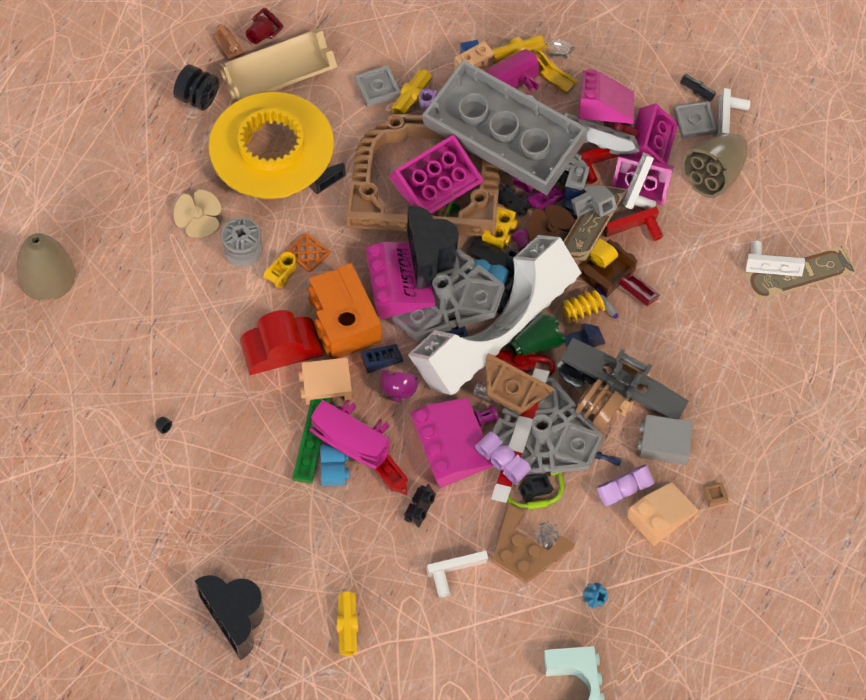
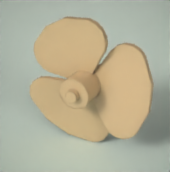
M202 189L194 193V201L189 194H182L174 207L175 224L179 228H186V234L191 238L210 236L219 228L220 224L217 218L211 216L219 215L222 211V206L216 196Z

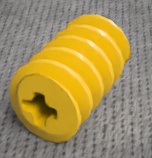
M592 290L590 293L586 292L583 296L578 295L577 298L572 297L570 301L564 300L562 304L563 314L568 324L571 323V317L576 322L578 320L577 315L584 319L585 312L590 317L591 310L595 314H598V308L602 312L605 311L604 302L596 290Z

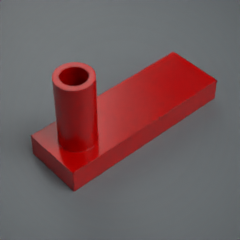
M596 148L579 153L582 156L581 159L589 167L587 183L593 184L598 180L592 164L619 157V155L609 153V148Z
M657 206L607 223L603 230L605 237H609L646 224L653 241L663 238V234L656 221L659 214Z

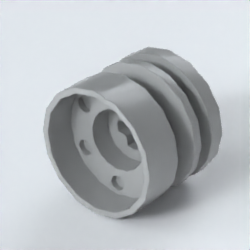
M241 217L232 219L225 224L222 229L221 238L227 261L236 267H248L258 262L263 251L259 226L253 220Z

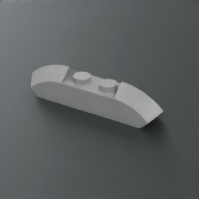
M568 113L562 114L587 128V139L584 143L591 142L597 144L599 148H609V153L617 155H629L640 152L638 142L633 135L586 119H579V117Z

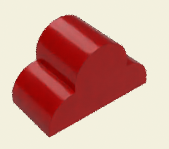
M288 310L273 311L261 317L257 322V327L247 331L240 338L249 374L254 375L324 356L313 319L305 316L294 317V314Z

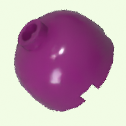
M388 370L381 371L380 388L385 395L390 396L391 401L401 402L402 399H408L416 392L419 377L415 378L414 375L396 371L393 374H389Z

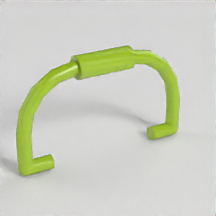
M550 472V476H558L559 491L554 498L531 501L525 504L514 501L509 495L507 501L515 507L528 508V510L548 507V505L555 503L562 497L564 492L562 473L551 474Z

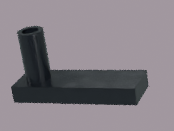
M476 237L466 250V254L477 260H486L490 265H503L508 270L509 277L512 279L514 277L513 258L518 254L517 250L509 249L505 253Z

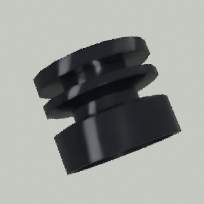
M188 64L181 70L176 79L173 90L174 98L184 103H190L191 106L204 111L212 104L219 88V78L207 71L203 72L194 65Z

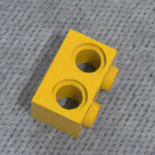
M497 207L495 236L491 235V231L485 230L482 240L503 251L505 245L509 246L511 230L515 231L517 227L516 212Z

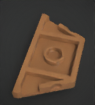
M489 353L487 354L486 397L521 415L554 391L555 388Z

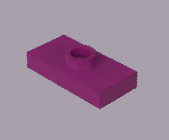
M554 185L547 195L538 191L530 195L527 201L536 209L544 210L546 206L554 205L563 200L565 194Z

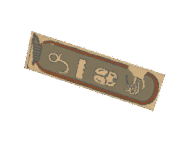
M844 245L800 257L805 258L802 277L754 272L745 273L758 301L857 271Z

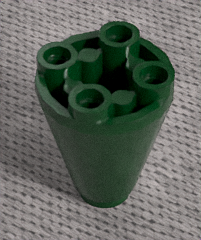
M546 312L540 313L509 343L512 353L517 357L560 347L566 342V339L558 328L559 321L555 315L550 316Z

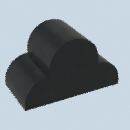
M408 206L407 235L417 289H423L432 285L437 272L446 271L455 264L459 232L452 222L445 219H433L431 213L425 208Z
M213 575L202 576L196 579L195 585L198 596L240 660L244 659L249 655L254 646L252 630L260 625L264 617V606L259 587L248 579H235L227 584L221 578Z

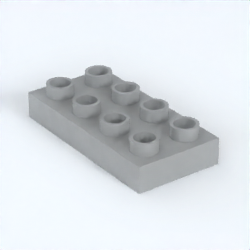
M462 60L422 115L424 126L445 138L454 134L463 148L545 195L550 192L587 139L586 127L465 60Z

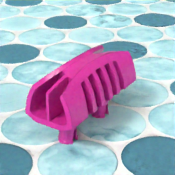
M527 49L521 50L484 70L515 89L523 84L530 92H533V88L535 90L539 88V83L534 80L539 75L538 59L534 53Z
M322 400L311 416L313 426L310 428V431L351 458L374 469L379 467L388 455L391 442L389 438L382 435L389 428L387 421L381 426L382 419H379L375 426L370 428L350 416L356 409L354 402L349 406V400H346L342 407L338 409Z

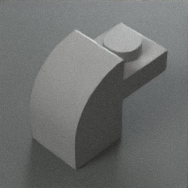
M592 185L585 187L584 194L571 200L574 214L577 217L592 210H595L600 217H603L617 210L614 195L604 186Z

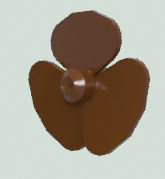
M551 204L546 206L544 211L536 209L528 219L527 232L529 239L532 241L538 235L560 237L564 241L569 233L565 230L572 228L575 219L569 211L561 206Z

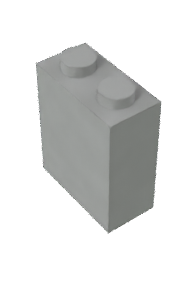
M646 415L645 422L641 421L639 433H643V437L638 440L637 450L641 451L640 458L687 465L693 422Z

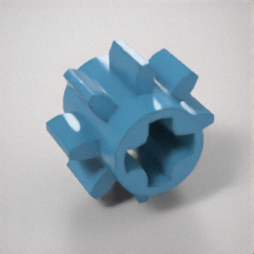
M597 582L594 585L588 583L587 587L583 590V602L588 603V607L596 608V606L603 607L608 597L607 589L602 588V584Z

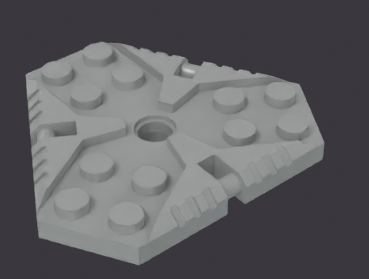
M457 247V258L453 267L446 271L437 272V276L432 281L436 306L392 316V319L400 328L418 341L427 338L434 330L448 332L457 326L461 328L478 321L481 322L494 318L505 287L502 282L482 266H475L474 260Z
M553 377L547 378L546 384L555 389L539 402L536 415L532 420V427L521 457L531 467V471L526 476L543 474V472H551L553 474L557 472L589 470L603 442V435L592 425L588 418H583L585 414L582 411L580 414L575 412V402ZM504 407L502 411L503 418L498 419L492 432L503 441L502 445L509 446L519 414ZM542 461H549L550 464H542Z

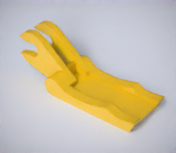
M536 49L535 52L538 54L535 55L539 63V76L564 93H567L578 80L560 70L553 62L548 60L541 50Z

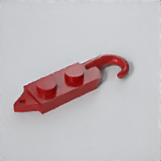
M500 350L495 356L525 373L532 372L536 367V363L548 364L550 366L549 375L555 371V362L545 355L528 354L516 357L512 351Z
M388 454L385 461L374 470L391 492L396 491L407 496L406 482H408V478Z

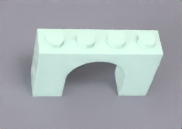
M594 646L544 651L546 677L560 675L576 676L587 685L589 690L588 700H605L604 693H600L599 686L602 685V675L597 672L600 659L599 653H595Z

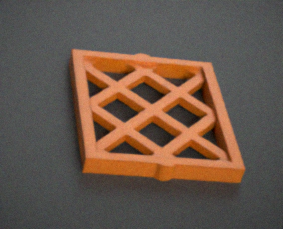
M306 232L285 251L291 252L294 255L298 254L296 263L309 273L331 253L330 250ZM304 238H306V243H300ZM300 246H306L307 251H300ZM309 246H316V251H309ZM297 247V252H291V250ZM318 253H325L321 258L318 257ZM300 254H307V259H300ZM309 254H316V258L309 259ZM316 261V263L312 267H310V262Z

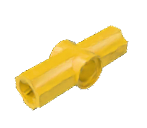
M541 35L524 40L514 38L506 45L492 48L491 50L494 52L492 60L496 64L524 49L532 53H536V49L543 51L545 50L544 39Z
M419 69L410 83L404 84L399 98L391 107V111L394 114H407L414 104L419 103L420 91L426 89L432 80V75L429 71Z
M346 591L338 594L339 615H337V633H339V653L344 656H353L357 654L358 614H356V594Z

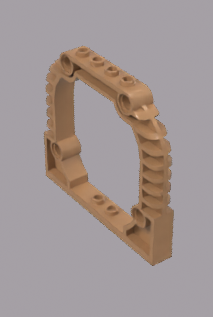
M392 114L387 117L386 122L378 124L374 130L368 131L359 141L355 153L346 214L347 228L407 231V214L385 213V207L378 201L377 186L371 183L373 164L377 152L387 143H401L408 137L447 139L424 126L422 115ZM482 158L481 177L484 181L480 183L479 189L471 192L470 204L459 211V218L432 215L433 219H445L452 222L457 227L459 235L483 236L485 230L491 231V235L495 236L501 169Z

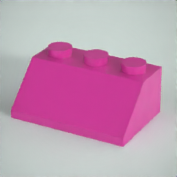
M657 103L639 108L634 129L639 130L638 137L635 138L640 152L630 155L641 158L644 152L654 158L653 161L667 164L678 123Z
M619 155L612 187L628 190L641 158ZM653 161L639 195L656 201V204L664 205L674 166Z

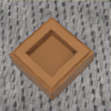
M722 482L703 487V493L709 507L728 503L729 499Z

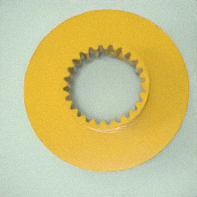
M282 92L258 93L235 102L216 120L209 137V155L218 176L234 190L251 197L263 199L288 197L304 190L324 173L331 161L334 150L332 128L325 115L309 101L299 96ZM267 121L270 124L276 121L278 125L283 122V126L289 125V129L293 130L297 136L296 145L293 146L294 151L290 150L289 155L284 154L283 159L277 157L276 161L272 158L266 161L263 157L259 160L257 155L253 157V153L248 152V148L245 147V144H248L252 139L253 134L258 132Z

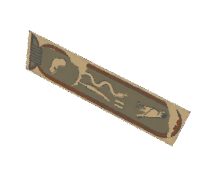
M599 185L606 187L614 195L616 207L627 189ZM592 210L577 218L563 241L573 259L586 261L614 211L600 217L595 210Z

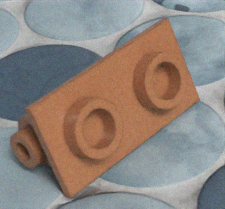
M219 24L217 32L213 34V37L228 60L243 54V49L230 29L223 24Z

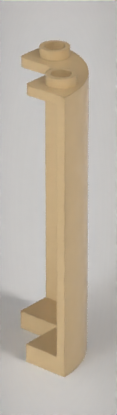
M317 28L220 64L221 70H219L222 80L227 82L231 99L239 101L254 94L272 92L337 67L333 51L327 48L322 30Z

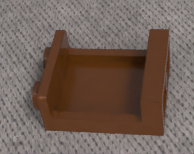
M611 239L607 243L612 245L618 253V257L604 269L591 261L588 264L583 262L579 266L581 271L579 277L594 289L598 288L606 297L619 287L620 280L631 272L633 273L637 266L635 256L627 253L619 243L613 242Z

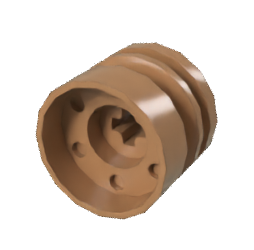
M598 379L583 394L575 412L580 414L583 408L587 409L588 411L583 418L586 419L591 414H594L595 417L592 425L603 431L626 397L617 391H614L610 396L606 395L609 385L607 384L602 391L598 388L603 381Z

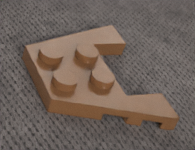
M509 504L492 563L524 583H528L546 570L549 565L560 560L567 552H571L575 548V544L560 535L550 550H546L515 530L525 513Z

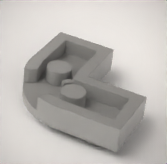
M576 154L565 169L569 171L565 187L583 191L589 167L581 159L582 156Z

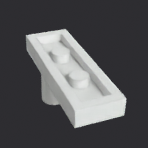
M724 88L719 96L717 136L729 134L730 108L748 111L750 107V100L731 97V89Z
M643 152L622 202L629 209H633L634 205L646 210L656 206V201L639 195L654 159L647 153Z
M760 241L751 242V254H748L746 272L802 277L805 258L762 255V243Z
M482 551L428 564L426 568L428 577H434L439 598L450 595L445 573L487 563V552Z

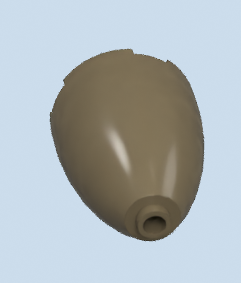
M722 134L706 139L691 148L682 158L681 171L683 177L686 176L693 185L692 189L708 198H715L725 193L738 178L745 164L748 151L746 139L738 134Z
M42 233L33 234L23 242L17 258V275L24 293L39 301L40 299L51 298L55 300L64 296L75 282V268L65 248L54 238Z

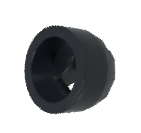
M160 417L156 420L155 427L160 433L165 434L171 429L172 421L166 417Z

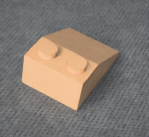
M671 482L644 496L631 506L627 518L655 546L699 510Z

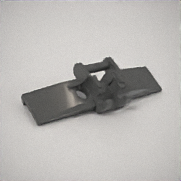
M572 338L560 359L561 361L596 380L601 379L605 386L609 385V391L612 393L614 391L619 392L626 397L625 400L627 401L631 398L666 418L679 419L689 401L647 376L653 365L649 364L647 366L625 354L623 349H621L615 359L592 346ZM622 360L644 372V374L630 375L622 370L623 365L619 361ZM608 366L612 368L613 373H605L603 367ZM641 384L647 387V392H640L637 386Z

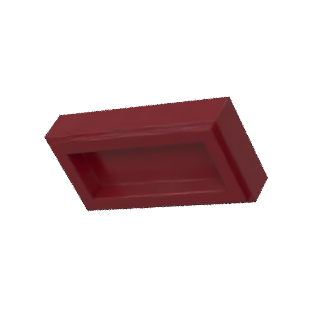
M632 272L623 277L619 282L624 289L646 306L658 300L660 296Z

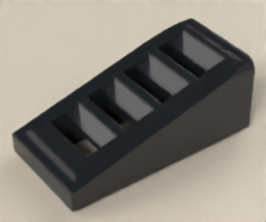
M340 163L326 168L324 173L309 187L316 194L321 193L346 175L345 164Z

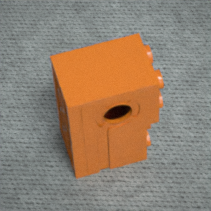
M352 263L338 267L337 270H330L309 278L310 286L307 289L310 296H308L311 306H315L317 310L315 311L317 316L315 320L317 329L315 330L319 340L322 339L324 342L323 349L326 355H330L331 359H339L382 342L381 322Z

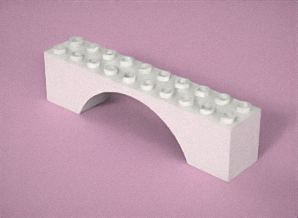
M538 235L513 258L514 283L510 298L503 312L488 328L468 337H459L456 334L434 330L408 354L431 390L449 395L457 393L465 382L471 380L479 369L486 366V356L488 353L496 356L500 349L509 344L518 332H521L544 308L550 306L551 301L561 295L568 285L577 280L581 271L560 237Z

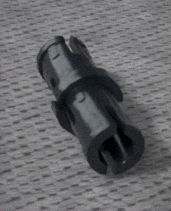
M685 74L680 81V84L691 89L695 95L699 94L709 102L716 95V92L703 85L702 81L698 82L688 74Z

